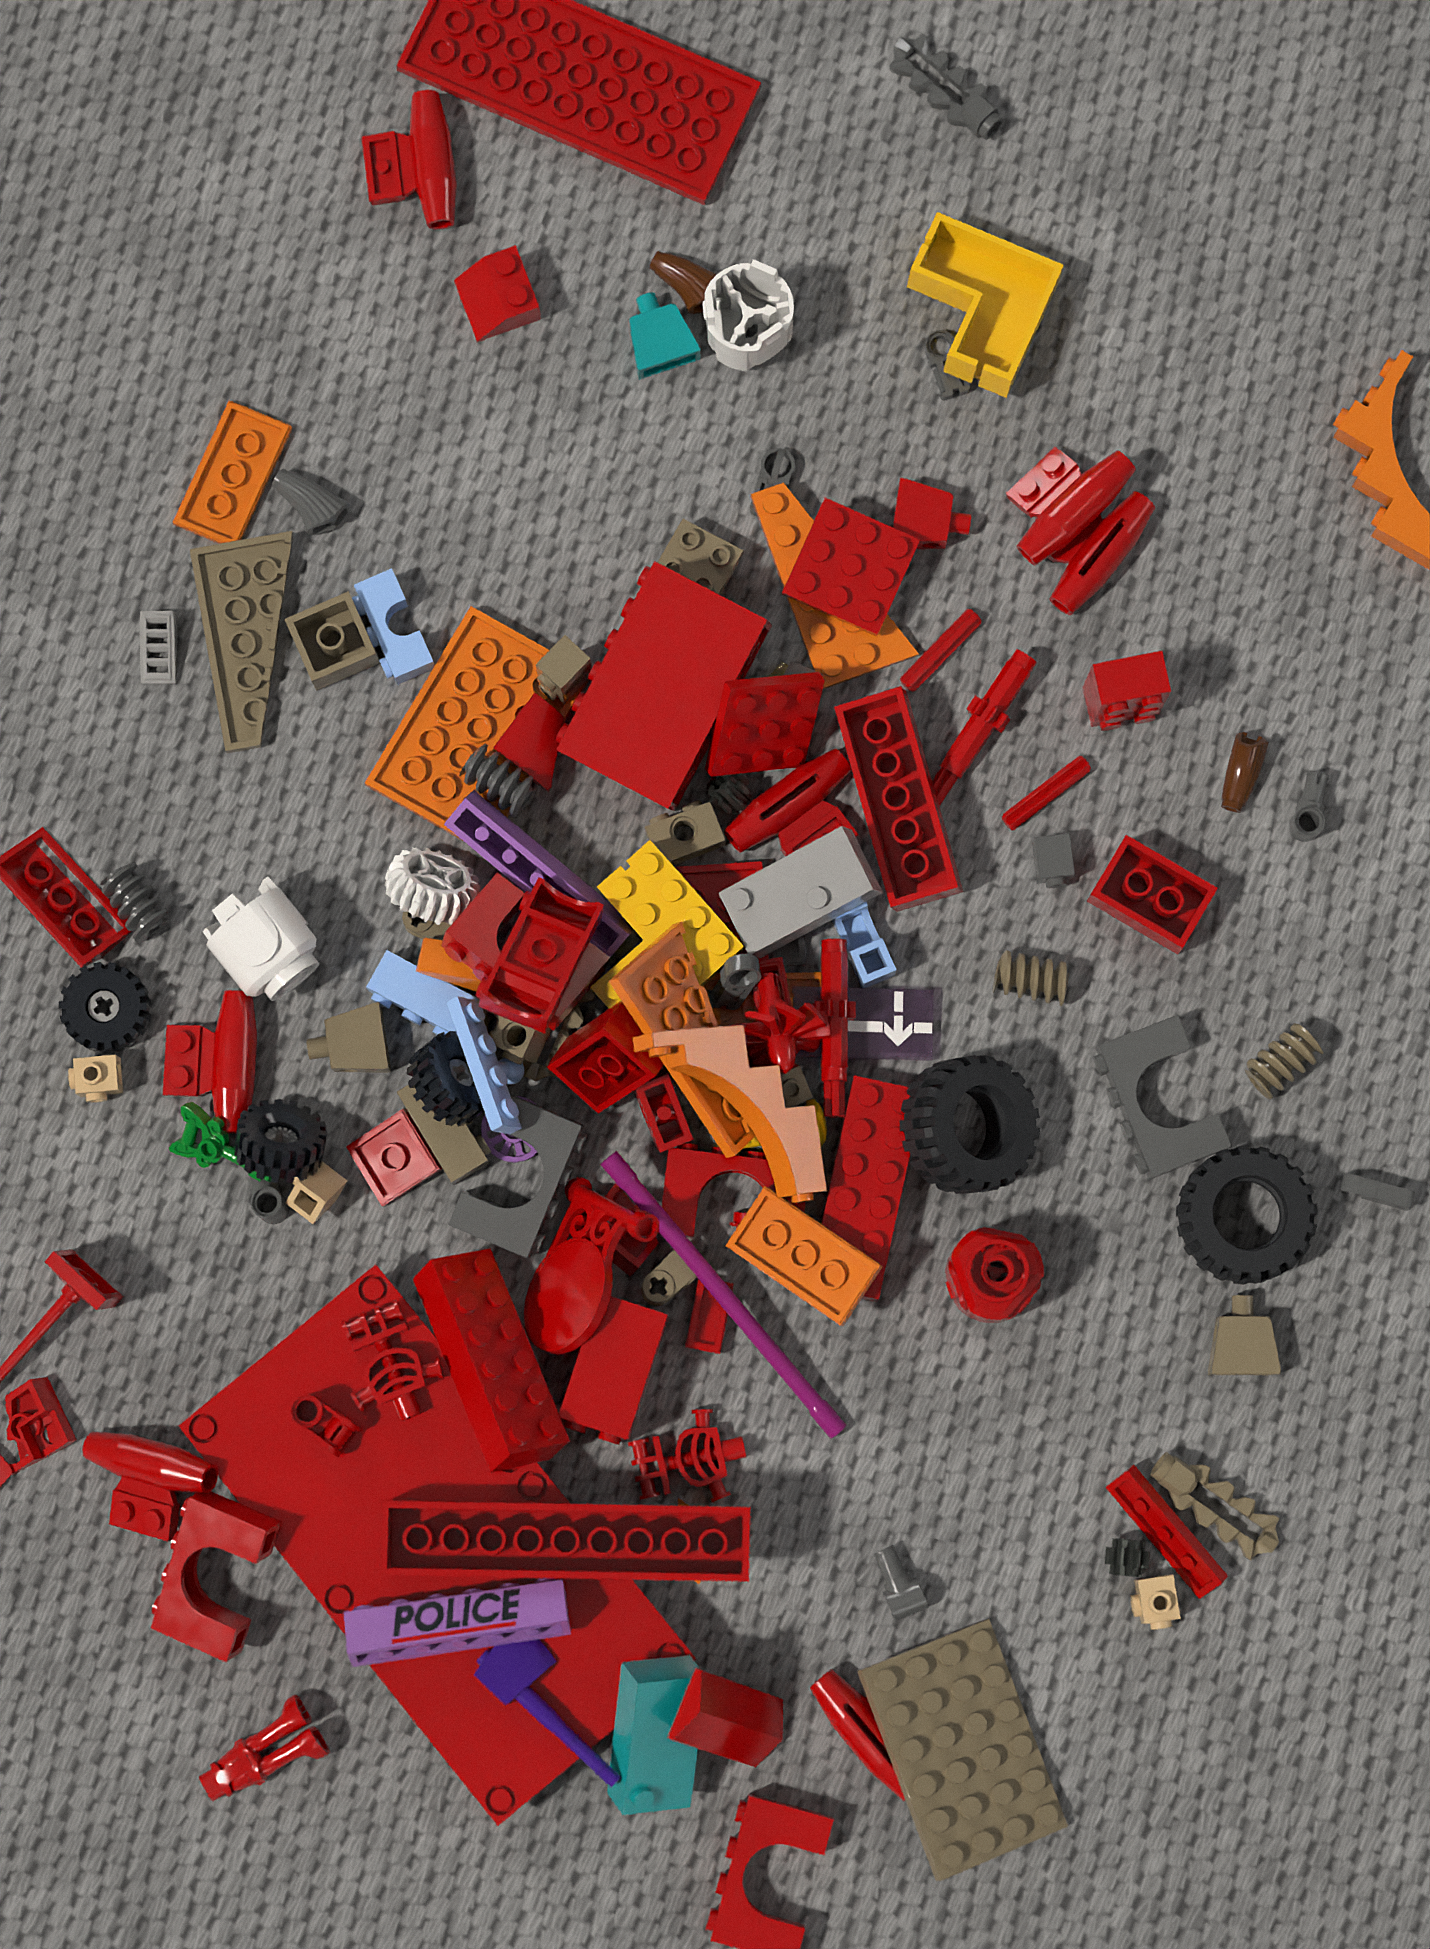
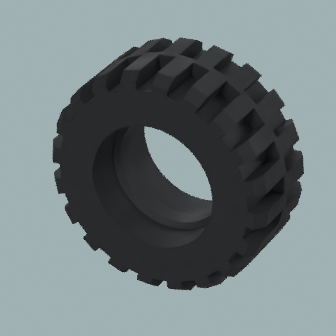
M972 1055L934 1063L930 1068H925L918 1074L917 1079L919 1081L911 1083L907 1090V1094L910 1097L903 1100L901 1112H904V1120H900V1131H904L905 1140L902 1141L904 1151H909L912 1156L909 1162L915 1170L921 1169L923 1171L921 1177L929 1184L936 1183V1187L945 1192L954 1191L955 1194H968L998 1190L999 1187L1008 1186L1013 1183L1016 1176L1022 1175L1029 1166L1026 1160L1033 1159L1037 1147L1034 1146V1141L1038 1140L1040 1136V1128H1036V1119L1040 1118L1038 1108L1033 1106L1032 1100L1035 1097L1031 1088L1026 1089L1023 1084L1026 1081L1019 1072L1011 1073L1013 1069L1011 1065L1003 1060L997 1061L994 1057L987 1055ZM964 1093L970 1095L979 1104L986 1122L985 1140L975 1157L970 1155L961 1146L954 1129L955 1108Z
M1247 1145L1238 1146L1230 1150L1225 1149L1205 1160L1189 1175L1186 1184L1182 1186L1179 1194L1180 1202L1176 1206V1217L1179 1219L1177 1231L1179 1237H1182L1186 1246L1183 1248L1188 1256L1192 1255L1197 1261L1196 1265L1203 1271L1208 1270L1214 1274V1278L1221 1281L1229 1280L1233 1284L1261 1283L1290 1270L1298 1263L1300 1257L1308 1251L1311 1246L1309 1244L1310 1239L1315 1235L1317 1225L1314 1224V1216L1318 1214L1317 1203L1313 1204L1311 1197L1314 1191L1311 1184L1306 1185L1301 1177L1304 1175L1298 1166L1292 1167L1288 1163L1289 1158L1281 1153L1275 1155L1270 1153V1149L1260 1146L1258 1148H1250ZM1239 1182L1258 1184L1271 1193L1278 1205V1228L1273 1237L1260 1247L1252 1249L1235 1247L1223 1239L1215 1226L1213 1209L1216 1199L1226 1187Z

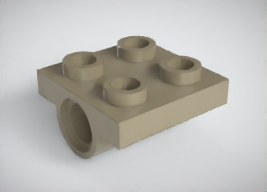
M682 519L658 563L721 595L744 555V550Z

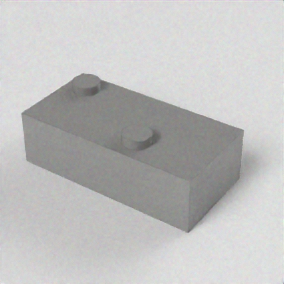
M841 826L719 892V895L747 953L757 958H762L883 893L853 831Z

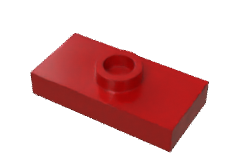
M699 1279L685 1348L720 1354L728 1313ZM725 1282L733 1291L734 1284Z

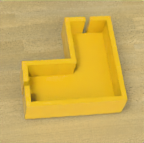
M937 212L927 232L924 244L922 243L910 269L907 288L967 312L947 354L943 372L969 383H972L974 378L979 379V387L1007 398L1059 283L1064 265Z
M651 840L626 860L630 865L627 870L622 866L618 867L597 886L643 939L639 945L590 987L609 1009L621 1001L609 980L677 922L682 921L686 933L682 934L688 953L693 952L697 964L693 966V969L701 986H704L721 971L728 958L740 954L745 949L740 940Z

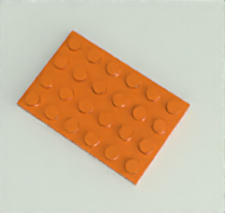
M470 606L365 781V785L462 840L447 828L444 823L461 802L476 789L477 782L468 786L464 782L465 774L461 777L459 776L469 757L485 743L488 745L485 756L489 757L495 753L493 747L534 692L564 716L565 722L578 694L584 690L589 679L565 704L558 698L552 701L539 689L540 683L537 680L538 674L536 670V664L549 649ZM499 755L497 764L501 765L506 759ZM510 763L508 772L512 773L518 768ZM521 772L519 780L524 781L528 777ZM488 790L479 794L508 818L511 806L501 810L498 807L500 798L490 802L487 799Z

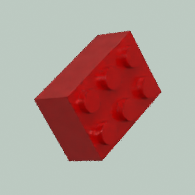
M1162 651L1092 664L1083 685L1091 727L1100 726L1102 731L1121 727V721L1134 719L1135 724H1143L1156 719L1155 715L1160 714L1171 693Z
M1125 835L1087 902L1178 955L1218 888L1130 836Z
M620 1001L567 1037L547 1065V1068L599 1114L654 1078L662 1068L663 1062L659 1057H650L649 1051L634 1052L633 1037L644 1034L623 1002Z

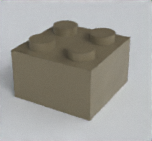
M349 591L284 619L316 691L380 663Z

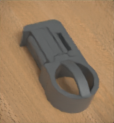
M774 448L764 454L754 493L783 482L789 487L795 470V461L789 451L783 448ZM777 455L770 476L765 470L766 463L772 456ZM785 457L789 460L790 471L786 476L778 478L782 460ZM751 501L750 513L754 516H757L753 502Z
M738 954L725 961L720 971L721 978L713 990H708V997L712 1008L726 1006L728 1010H737L742 1005L755 984L761 979L760 965L756 956Z

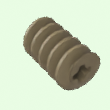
M1005 950L997 963L992 992H995L999 984H1003L1004 995H1008L1014 986L1017 988L1018 998H1022L1026 990L1029 989L1033 1001H1036L1039 994L1043 992L1046 1003L1049 1004L1054 995H1058L1059 1006H1063L1069 978L1066 962L1060 961L1054 970L1052 959L1047 958L1040 967L1038 956H1032L1028 964H1026L1023 953H1019L1015 960L1012 961L1011 952Z
M1295 1023L1290 1027L1291 1035L1283 1032L1279 1036L1280 1043L1272 1041L1268 1044L1270 1053L1266 1050L1258 1052L1259 1061L1252 1058L1247 1061L1248 1070L1245 1069L1246 1075L1255 1088L1269 1100L1273 1098L1270 1091L1271 1086L1282 1091L1284 1089L1280 1080L1282 1077L1292 1083L1295 1080L1291 1071L1293 1068L1303 1074L1306 1072L1302 1063L1303 1060L1314 1065L1317 1061L1313 1052L1317 1051L1323 1055V1051L1317 1041L1299 1024Z

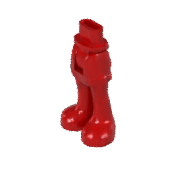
M297 1694L289 1697L284 1702L281 1716L273 1723L247 1739L241 1738L235 1741L233 1748L225 1753L217 1762L211 1763V1769L199 1776L202 1786L213 1802L225 1794L230 1797L236 1791L243 1790L252 1785H262L267 1781V1777L297 1758L308 1756L318 1760L330 1753L329 1747L320 1731L315 1726H311L264 1758L261 1757L260 1751L286 1735L311 1723L312 1718Z

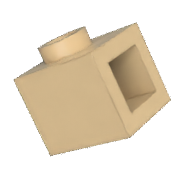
M116 1054L73 1058L74 1068H69L68 1070L70 1089H75V1094L78 1096L86 1097V1102L107 1101V1095L123 1093L121 1058Z
M322 1162L321 1167H318L317 1173L313 1176L308 1173L307 1179L300 1181L298 1177L294 1178V1183L292 1184L295 1186L285 1203L310 1223L314 1224L335 1203L347 1180Z
M1169 1574L1134 1580L1136 1595L1130 1596L1133 1616H1140L1141 1623H1150L1151 1630L1172 1627L1171 1620L1181 1619L1174 1575Z

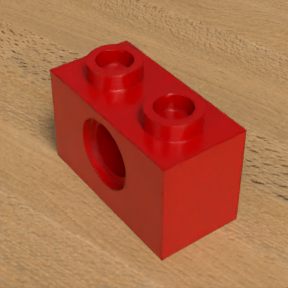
M660 1069L654 1078L635 1089L634 1092L655 1147L661 1153L691 1141L693 1137L669 1074L664 1069Z

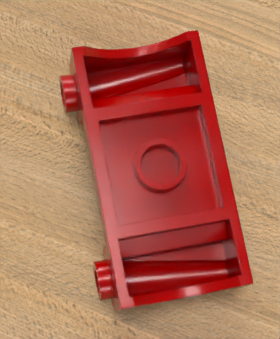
M538 877L532 891L527 890L519 906L521 913L489 977H483L477 988L475 997L480 998L479 1007L518 1024L546 1033L571 975L602 918L604 904L580 901L566 896L552 887L545 879Z

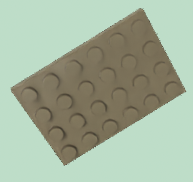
M989 1619L857 1671L936 1881L947 1879L1068 1827Z

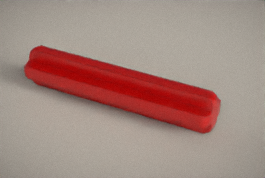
M966 609L900 677L903 686L909 691L915 692L977 629L982 622L979 615L971 609Z
M1083 756L1076 757L1002 815L1004 824L1010 830H1015L1088 774L1091 770L1090 764Z

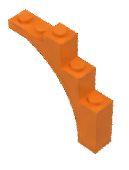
M1401 350L1396 360L1389 357L1383 366L1379 376L1383 377L1384 380L1379 388L1372 385L1362 403L1355 400L1350 410L1342 408L1333 423V426L1338 428L1333 438L1369 458L1366 459L1362 456L1352 472V475L1357 477L1352 487L1388 507L1386 509L1380 506L1370 524L1376 527L1371 537L1430 570V513L1418 501L1401 471L1392 435V407L1396 385L1413 358L1412 355Z

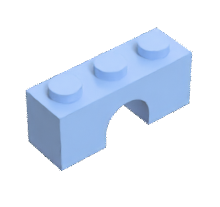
M392 568L354 584L357 596L352 597L359 616L361 617L366 614L371 626L365 629L373 647L380 645L385 657L379 659L387 679L394 676L397 685L431 671L435 665L420 630L406 636H400L392 633L388 628L392 615L408 607Z
M867 902L832 920L840 939L847 940L848 958L862 990L895 976V965L883 938L879 937L873 925Z

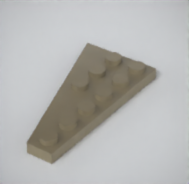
M293 531L190 549L226 753L261 748L294 535Z

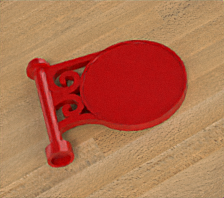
M583 1177L571 1179L565 1187L566 1198L571 1204L545 1258L532 1277L525 1299L524 1321L530 1340L538 1348L553 1354H565L577 1349L588 1340L600 1324L608 1307L612 1291L613 1255L619 1239L626 1228L632 1237L641 1242H649L654 1239L660 1228L659 1220L655 1215L645 1210H639L634 1213L594 1192L589 1180ZM585 1211L587 1217L580 1214H582ZM611 1217L617 1220L614 1225L607 1222ZM569 1234H571L573 1238L567 1240Z

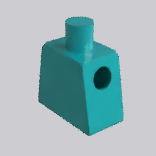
M654 292L645 293L636 298L640 314L629 318V325L639 380L701 360L700 347L675 304L660 307Z

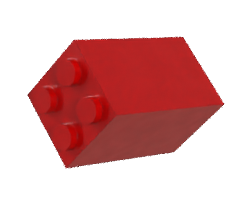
M610 1296L608 1307L600 1324L580 1347L559 1412L560 1418L565 1420V1428L585 1434L588 1427L600 1431L599 1439L620 1445L621 1439L629 1441L668 1321L667 1314Z

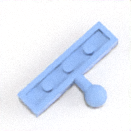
M459 996L449 1000L446 1004L491 1131L512 1134L522 1129L518 1119V1107L511 1099L506 1084H516L522 1079L524 1075L523 1063L519 1065L506 1058L500 1061L497 1060L495 1042L487 1032L484 1023V1011L479 1007L476 1000Z

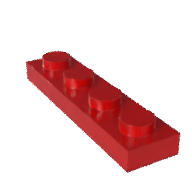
M1134 1464L1105 1487L1199 1599L1226 1580L1228 1575Z

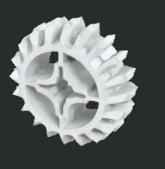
M412 848L411 851L402 850L401 854L396 855L390 863L385 876L386 894L391 897V903L400 905V911L411 913L412 918H422L425 923L428 920L434 921L437 925L444 921L451 925L479 894V878L473 875L474 870L472 868L465 867V862L463 860H455L452 854L447 856L442 854L440 850L433 852L429 848H425L423 851Z

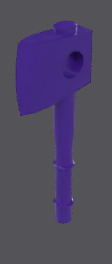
M539 1639L497 1645L492 1650L488 1648L476 1662L480 1667L474 1673V1676L505 1706L515 1698L544 1727L567 1745L566 1748L569 1747L596 1773V1776L598 1775L611 1788L615 1785L621 1776L608 1765L609 1762L606 1763L579 1737V1734H576L569 1728L559 1715L529 1687L531 1683L556 1662L550 1651Z

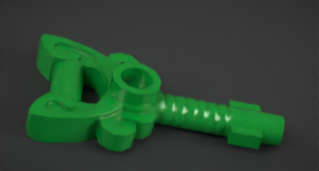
M194 1102L182 1105L181 1115L183 1121L186 1122L182 1137L170 1145L169 1151L188 1158L196 1157V1162L203 1168L220 1161L223 1157L239 1166L236 1161L237 1156H234V1147L229 1145V1135L226 1131H223L225 1126L223 1120L219 1117L211 1119ZM200 1128L202 1130V1141L198 1144L195 1141ZM253 1171L250 1174L248 1173V1176L258 1180L259 1182L261 1181V1179L256 1178L257 1172ZM265 1176L264 1180L271 1182V1177Z

